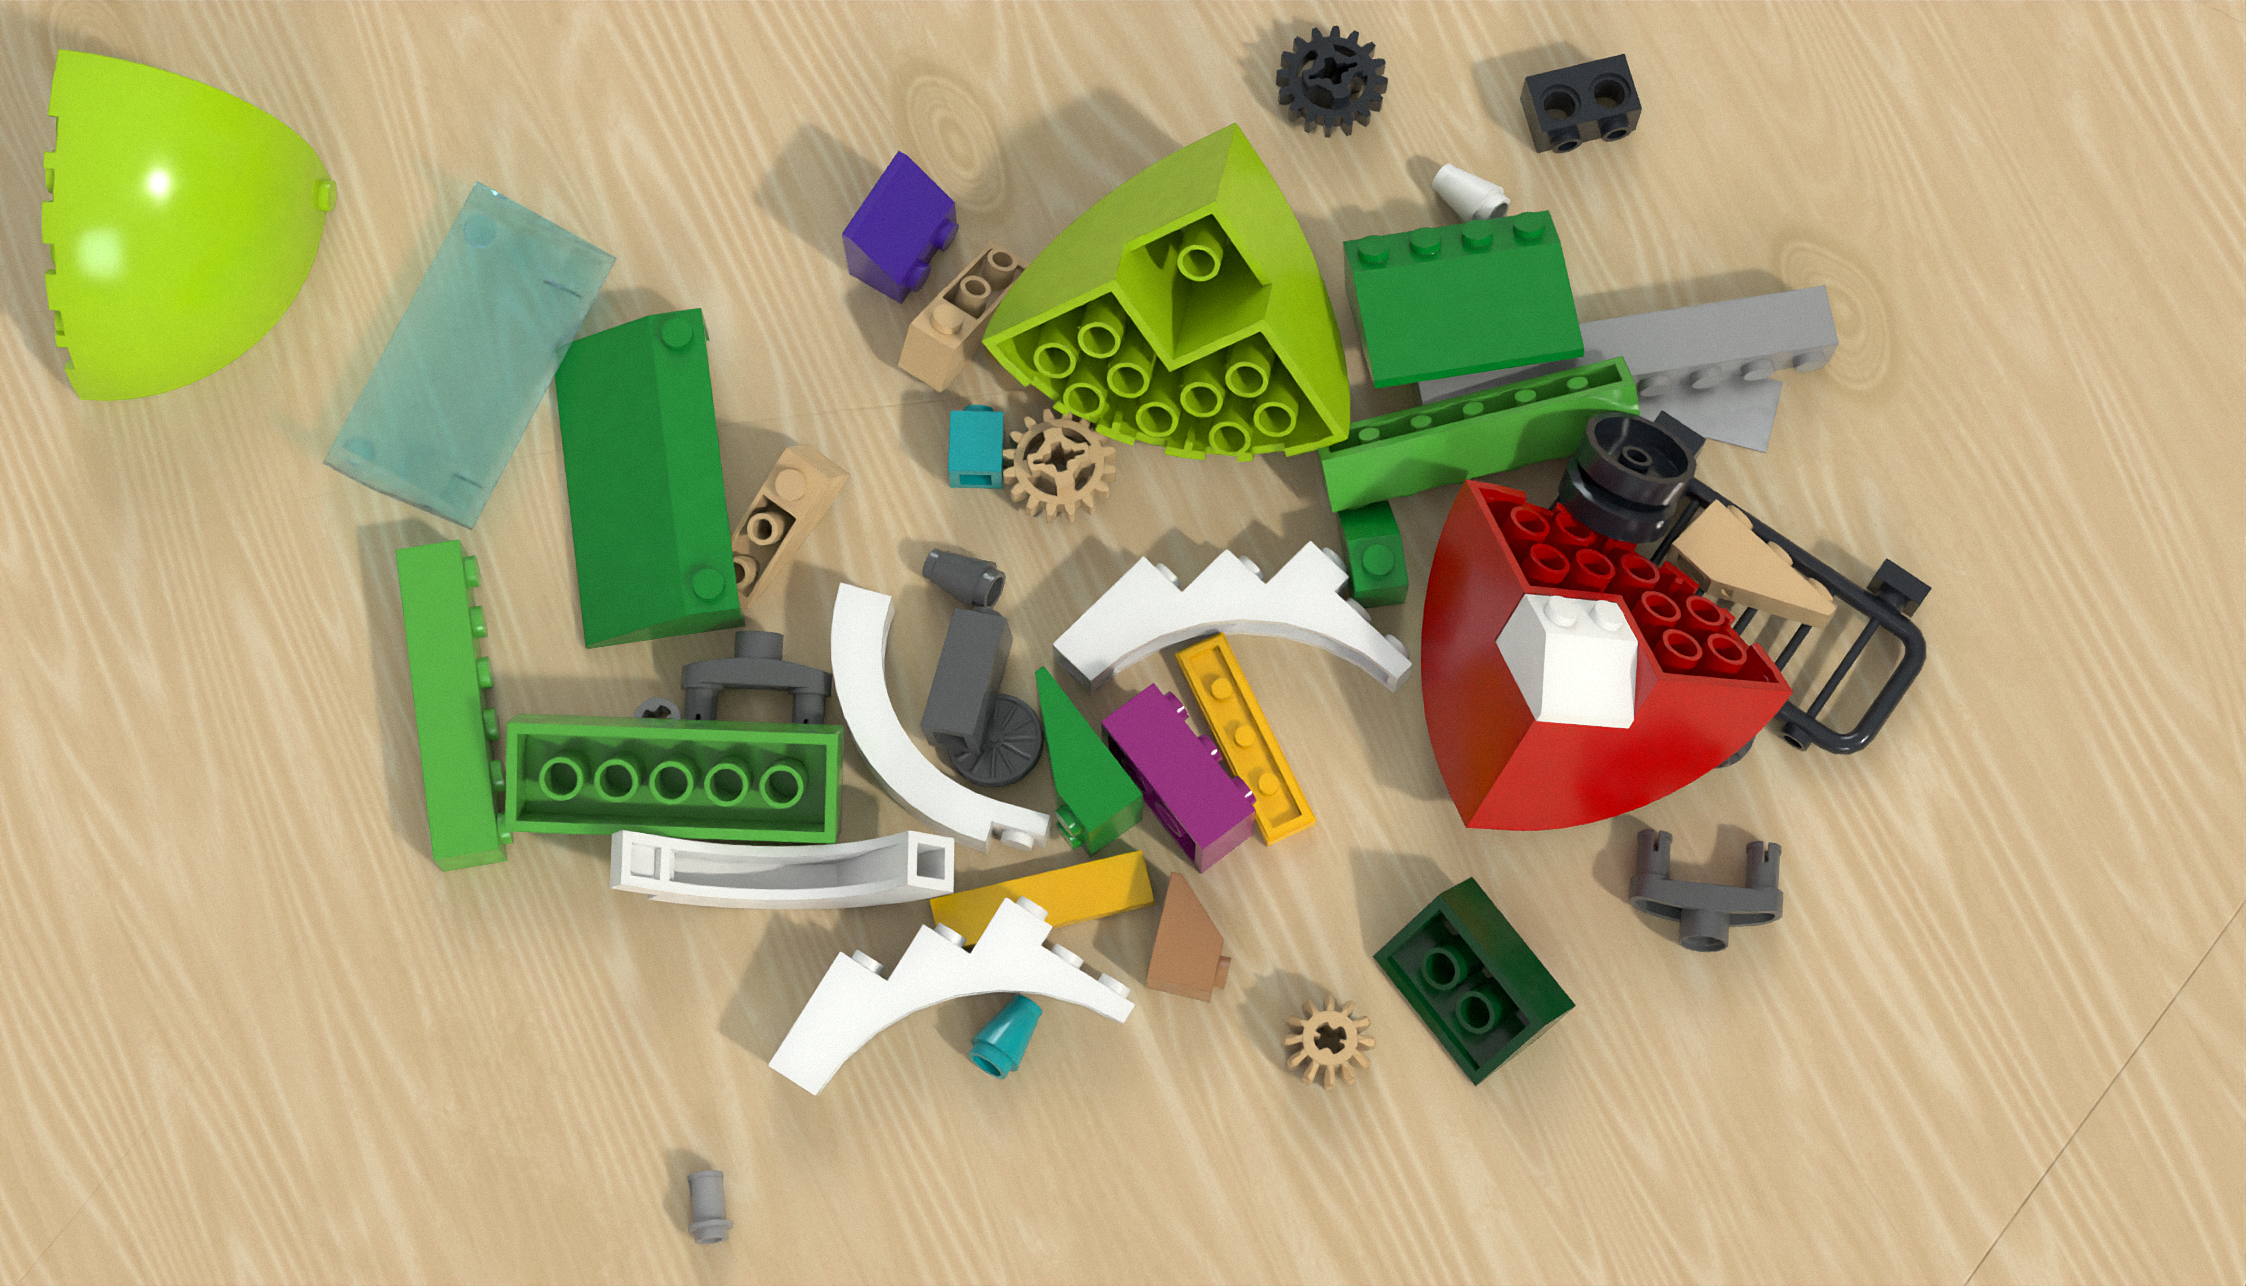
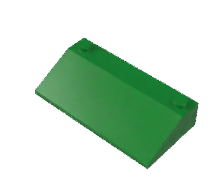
M701 308L648 315L552 348L582 621L587 649L746 626L737 590L706 345V341L709 340V333Z

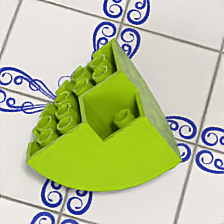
M58 49L48 108V116L56 118V148L51 152L44 151L43 168H46V188L50 194H53V200L42 201L43 243L50 244V257L53 264H55V270L48 269L46 271L45 283L49 310H55L56 332L54 337L57 347L68 348L72 360H67L64 370L80 400L116 401L138 399L163 394L190 385L238 359L271 330L293 303L306 281L317 255L327 211L332 212L335 208L337 199L336 182L331 180L315 150L299 134L271 114L247 101L200 81L145 64L93 53Z
M1236 122L1185 146L1147 167L1118 186L1079 216L1033 260L1016 280L997 307L981 340L998 362L1024 387L1031 383L1054 400L1053 409L1065 416L1070 411L1072 414L1096 424L1094 431L1116 441L1133 446L1134 441L1138 440L1151 445L1165 447V455L1205 460L1206 454L1236 456L1237 462L1253 461L1254 454L1285 451L1286 457L1315 451L1318 448H1324L1347 440L1349 436L1350 390L1346 359L1339 328L1325 283L1292 209L1265 164Z

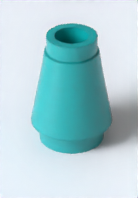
M1015 994L1011 1002H1008L971 1039L973 1047L968 1053L971 1061L981 1070L998 1079H1005L1010 1071H1017L1036 1028L1038 1019L1043 1013L1042 1009L1031 999Z

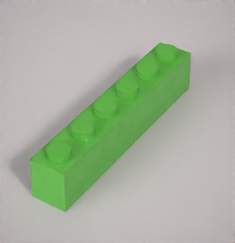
M1620 356L1350 423L1347 440L1316 450L1323 485L1332 513L1346 509H1360L1367 504L1394 497H1409L1417 494L1419 491L1447 484H1462L1465 479L1470 480L1500 471L1510 472L1524 465L1549 459L1567 458L1576 453L1578 441L1588 420L1601 412L1616 411L1640 416L1636 383L1624 357Z
M460 539L397 549L395 551L433 860L443 872L508 861L506 844L514 843V832L505 831V812H501L499 792L506 791V771L503 760H495L492 741L501 739V730L496 708H488L486 689L494 688V676L489 656H481L479 638L487 637L488 630L483 606H475L473 588L481 587V575L476 555H468Z

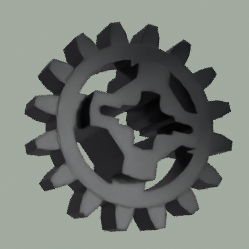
M1333 26L1330 36L1323 37L1316 27L1312 29L1311 42L1307 43L1304 39L1297 36L1293 41L1294 53L1283 51L1280 64L1283 69L1277 70L1276 86L1282 87L1278 92L1279 105L1291 104L1288 110V119L1291 122L1299 119L1301 116L1306 119L1305 132L1310 133L1317 124L1323 126L1325 138H1330L1333 127L1340 126L1344 134L1349 136L1352 134L1353 121L1356 120L1359 124L1367 127L1370 124V110L1380 112L1382 109L1383 97L1381 94L1386 93L1388 78L1381 76L1384 74L1386 62L1381 58L1372 60L1376 47L1373 42L1367 43L1362 47L1357 44L1359 32L1354 30L1345 39L1340 37L1339 26ZM1312 60V68L1302 71V77L1298 78L1302 68ZM1366 85L1362 95L1355 102L1351 103V96L1361 92V86Z

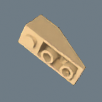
M992 240L910 323L897 366L941 393L969 364L983 344L981 340L987 325L997 307L1030 263Z
M809 444L785 448L731 535L740 605L745 609H750L823 519L850 476L847 471Z
M1716 499L1672 543L1667 558L1700 585L1699 588L1708 595L1819 629H1823L1830 622L1837 609L1831 603L1833 598L1829 591L1813 578L1805 580L1791 567L1793 562L1790 556L1776 543L1769 541L1766 544L1751 530L1753 525L1748 517L1735 506L1729 505L1726 508Z

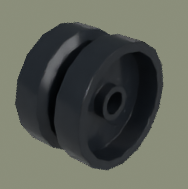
M1618 411L1601 412L1588 420L1578 441L1575 451L1576 455L1570 458L1557 491L1562 504L1573 517L1593 531L1618 541L1634 544L1651 543L1665 535L1675 515L1678 505L1677 501L1684 497L1694 477L1697 463L1692 451L1683 441L1660 424L1638 415Z

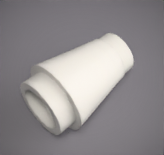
M1450 163L1439 170L1432 182V189L1439 193V196L1465 223L1471 220L1505 217L1509 210L1511 201L1504 195L1503 187L1456 168Z

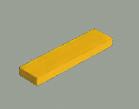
M1218 633L1176 652L1174 659L1232 777L1239 776L1247 784L1257 800L1252 805L1256 810L1254 822L1266 846L1273 845L1316 825L1317 820L1224 633Z
M1142 850L929 899L935 926L940 922L967 939L962 947L963 950L975 947L1005 897L1016 903L1022 895L1045 909L1049 914L1044 921L1053 926L1052 929L1155 905Z

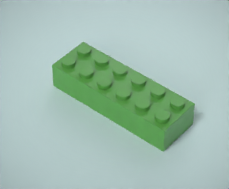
M518 713L507 722L505 831L612 835L621 830L670 838L835 844L841 834L844 725Z

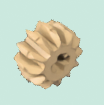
M1333 995L1324 996L1322 1012L1318 1011L1311 1000L1304 1001L1302 1003V1010L1307 1020L1297 1015H1289L1286 1025L1297 1034L1283 1036L1281 1040L1282 1048L1298 1051L1287 1059L1286 1065L1288 1069L1294 1070L1306 1064L1308 1068L1304 1072L1302 1083L1307 1086L1313 1082L1316 1073L1323 1074V1088L1325 1091L1333 1090L1336 1073L1339 1074L1347 1086L1353 1085L1356 1077L1351 1066L1367 1071L1371 1065V1060L1360 1051H1369L1375 1049L1376 1046L1375 1037L1358 1035L1370 1026L1371 1020L1369 1016H1361L1351 1021L1350 1017L1356 1004L1348 1000L1341 1012L1334 1011L1335 1000ZM1321 1032H1325L1329 1038H1334L1337 1035L1341 1038L1337 1047L1338 1053L1333 1054L1328 1047L1321 1050L1316 1047Z

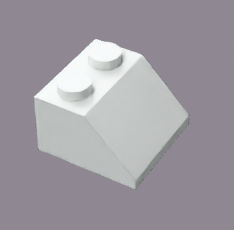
M1525 594L1496 640V644L1535 720L1629 729L1634 721L1638 641L1618 604L1604 600L1592 601L1561 596Z

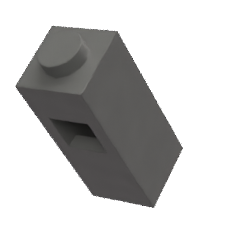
M973 607L970 611L954 608L920 724L930 746L981 756L1014 639L1007 618L1002 617L999 612L993 609Z

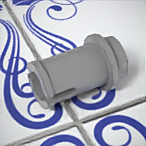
M700 1171L687 1176L690 1186L693 1223L688 1225V1233L694 1234L696 1244L724 1242L729 1239L728 1230L733 1228V1222L726 1219L723 1188L724 1174L722 1171Z

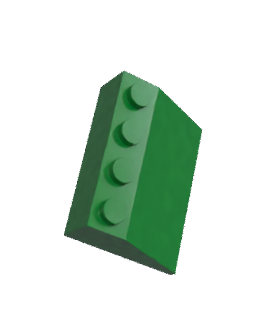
M1549 210L1523 212L1514 216L1487 220H1471L1466 223L1434 228L1423 227L1414 231L1382 236L1370 235L1362 239L1343 241L1345 291L1375 389L1584 357V344L1561 241Z

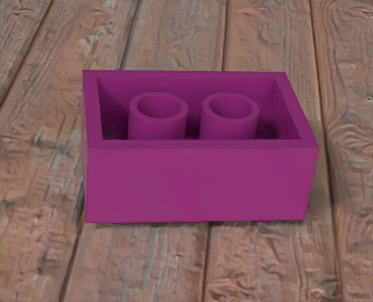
M1152 683L1101 721L1102 742L1141 791L1143 802L1199 873L1202 874L1252 836L1256 812L1252 805L1257 800L1250 788L1239 776L1230 779L1218 764L1223 758L1211 739L1204 733L1197 737L1186 724L1185 720L1189 718V715L1180 700L1171 691L1163 695L1155 683Z

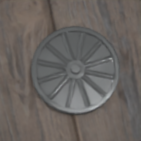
M998 693L981 756L947 749L954 768L969 782L983 787H1003L1021 780L1035 767L1043 750V730L1036 713L1027 703L1017 697Z

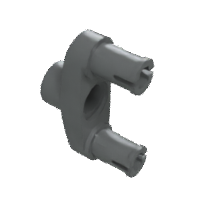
M737 631L735 633L734 658L699 661L682 667L681 689L686 690L684 719L700 720L701 718V720H716L718 692H723L724 688L788 691V694L793 696L792 723L824 724L825 698L831 697L832 674L809 666L782 661L784 638L782 634L767 631Z
M1646 829L1637 833L1636 875L1630 878L1629 903L1647 914L1680 922L1679 945L1683 948L1698 952L1722 951L1728 947L1729 927L1764 925L1779 920L1782 917L1783 892L1778 889L1782 847L1779 844L1768 843V850H1765L1764 862V841H1753L1746 845V884L1744 888L1672 880L1669 878L1672 834L1660 830L1654 851V830Z

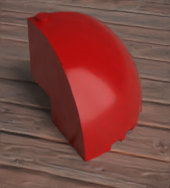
M1465 479L1443 526L1428 579L1421 632V681L1425 718L1436 762L1466 828L1508 831L1563 829L1605 820L1641 808L1694 782L1736 753L1777 714L1793 691L1761 645L1754 643L1748 646L1732 629L1731 625L1736 618L1725 607L1720 609L1709 599L1695 595L1700 585L1668 561H1665L1661 568L1634 551L1637 544L1614 540L1593 531L1574 518L1566 507L1560 503H1556L1553 510H1549L1525 502L1527 499L1525 491ZM1525 594L1561 596L1592 601L1604 600L1618 604L1638 641L1634 721L1629 729L1535 720L1496 644V640Z

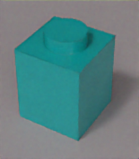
M968 405L963 407L962 411L950 410L948 454L950 488L1003 489L1002 471H1004L1002 453L1005 442L1003 412L994 411L993 408L986 405Z

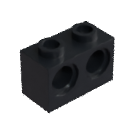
M1625 54L1525 77L1520 97L1537 153L1550 150L1558 154L1566 153L1578 148L1583 142L1600 138L1605 142L1620 140L1636 130L1642 111ZM1608 97L1614 100L1618 106L1606 108L1601 106L1595 99ZM1549 109H1560L1569 118L1557 120L1550 117L1546 111Z

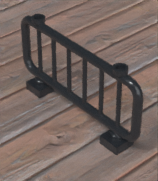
M1661 410L1654 422L1678 436L1692 451L1696 461L1706 439ZM1693 477L1684 495L1691 502L1654 552L1650 561L1658 566L1670 550L1672 543L1680 536L1699 507L1706 510L1717 499L1726 508L1732 505L1742 511L1753 525L1751 530L1766 544L1771 541L1779 545L1792 559V568L1806 577L1820 582L1829 591L1832 598L1835 595L1868 617L1870 621L1807 712H1804L1787 700L1774 716L1785 724L1779 732L1780 737L1800 751H1806L1811 743L1832 754L1850 755L1864 750L1875 739L1921 672L1925 663L1926 641L1923 634L1910 619L1901 613L1903 612L1911 618L1932 587L1886 558L1866 587L1875 594L1872 595ZM1559 495L1549 507V510H1553L1556 503L1562 504ZM1698 588L1695 595L1702 597L1705 592ZM1747 607L1732 629L1741 636L1758 610ZM1803 623L1800 625L1775 661V665L1780 672H1782L1813 626ZM1880 625L1903 642L1905 655L1856 728L1849 733L1839 734L1815 718Z

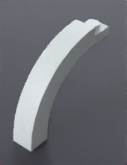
M840 582L831 628V663L835 687L848 731L860 756L874 778L910 815L936 833L954 838V842L988 854L993 834L1001 836V843L1015 849L1031 851L1033 845L1046 848L1052 828L1051 815L1000 802L959 785L941 773L914 746L897 719L886 687V647L895 613L892 596Z
M621 830L612 834L610 888L647 894L648 900L745 909H836L910 902L953 893L954 838L907 830L886 837L839 844L750 846L698 842Z

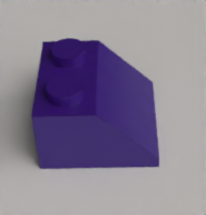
M900 151L896 153L843 231L842 239L849 274L902 304L910 291L917 293L923 287L931 271L930 261L939 249L946 251L956 237L959 224H957L955 202L911 158Z

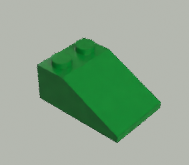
M1042 666L1035 671L1039 713L1057 808L1054 813L1059 820L1055 825L1061 836L1073 850L1081 846L1091 858L1142 821L1143 794L1048 670Z

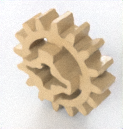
M1049 408L1044 409L1043 422L1039 424L1029 416L1024 418L1026 433L1022 434L1011 431L1009 434L1010 444L1015 449H1006L1002 453L1003 464L1010 466L1002 471L1004 484H1016L1011 490L1012 501L1017 503L1027 499V515L1032 517L1040 508L1046 510L1047 523L1052 524L1057 512H1065L1069 523L1075 522V509L1080 507L1088 514H1093L1095 512L1093 497L1107 500L1109 497V487L1104 482L1116 481V467L1109 464L1116 460L1115 447H1102L1107 442L1108 437L1096 431L1092 432V422L1084 418L1079 423L1073 421V415L1070 411L1066 416L1062 414V419H1054ZM1065 436L1074 438L1080 441L1081 443L1077 444ZM1043 440V444L1037 453L1028 454L1035 444ZM1062 459V463L1067 467V470L1057 472L1052 461ZM1091 471H1094L1088 483L1076 491L1075 488L1080 480L1091 476ZM1043 487L1055 495L1046 494L1037 488Z

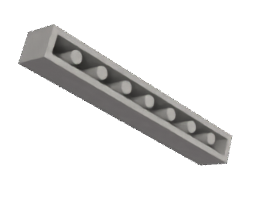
M1823 285L1579 323L1584 344V357L1411 383L1415 407L1623 356L1636 383L1637 392H1640L1641 396L1652 397L1670 391L1672 386L1692 384L1693 388L1703 389L1718 385L1724 378L1743 376L1744 380L1754 381L1767 378L1774 374L1776 370L1794 368L1799 373L1815 371L1824 367L1830 361L1839 342L1826 287Z

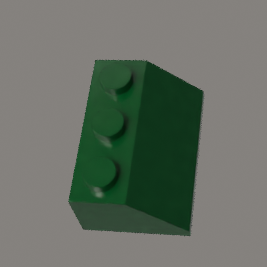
M1473 877L1439 894L1373 956L1475 1086L1482 1083L1539 1039L1576 1007L1574 1002Z

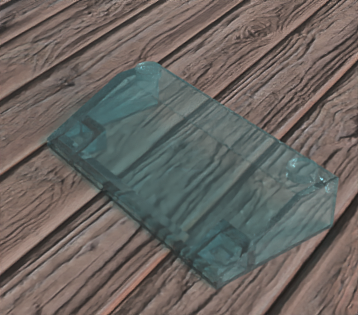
M476 181L322 464L374 491L472 530L617 258Z

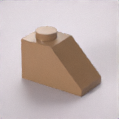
M1171 872L1146 977V988L1210 1003L1213 988L1222 990L1225 988L1231 957L1221 955L1224 939L1183 874Z

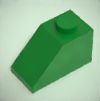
M1378 501L1367 504L1360 509H1346L1336 512L1343 560L1347 567L1346 574L1349 576L1348 590L1350 598L1358 602L1364 609L1405 603L1409 581L1401 534L1389 501Z

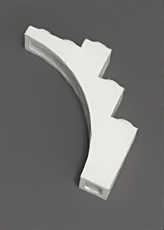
M1311 541L1266 584L1262 582L1264 579L1263 573L1254 562L1244 555L1238 559L1226 549L1183 592L1179 590L1181 587L1180 581L1166 566L1158 563L1154 567L1143 556L1052 644L1053 659L1090 695L1094 694L1125 668L1160 650L1196 639L1212 637L1221 632L1225 636L1246 634L1281 637L1324 649L1362 668L1393 693L1409 679L1413 665L1408 660L1410 658L1408 650L1398 639L1390 634L1383 637L1369 624L1371 617L1358 602L1351 598H1348L1346 601L1341 598L1346 593L1349 576L1345 573L1347 571L1346 565L1332 550L1324 548L1321 551Z
M1022 895L1016 903L1005 897L971 953L962 949L967 939L939 922L933 931L923 924L888 981L879 976L884 966L861 951L856 950L851 958L839 952L768 1066L810 1093L818 1096L843 1063L877 1033L915 1011L957 997L996 992L1044 995L1084 1006L1120 1025L1124 1024L1135 1004L1126 999L1131 990L1105 973H1102L1097 981L1081 971L1079 968L1084 960L1057 943L1052 951L1042 946L1053 926L1044 921L1049 912Z

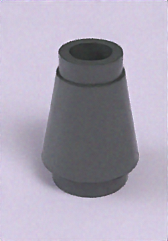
M934 548L929 553L922 570L923 577L931 580L932 583L970 610L973 607L992 609L1002 594L1006 579L1005 573L997 569L995 562L942 551L938 548Z

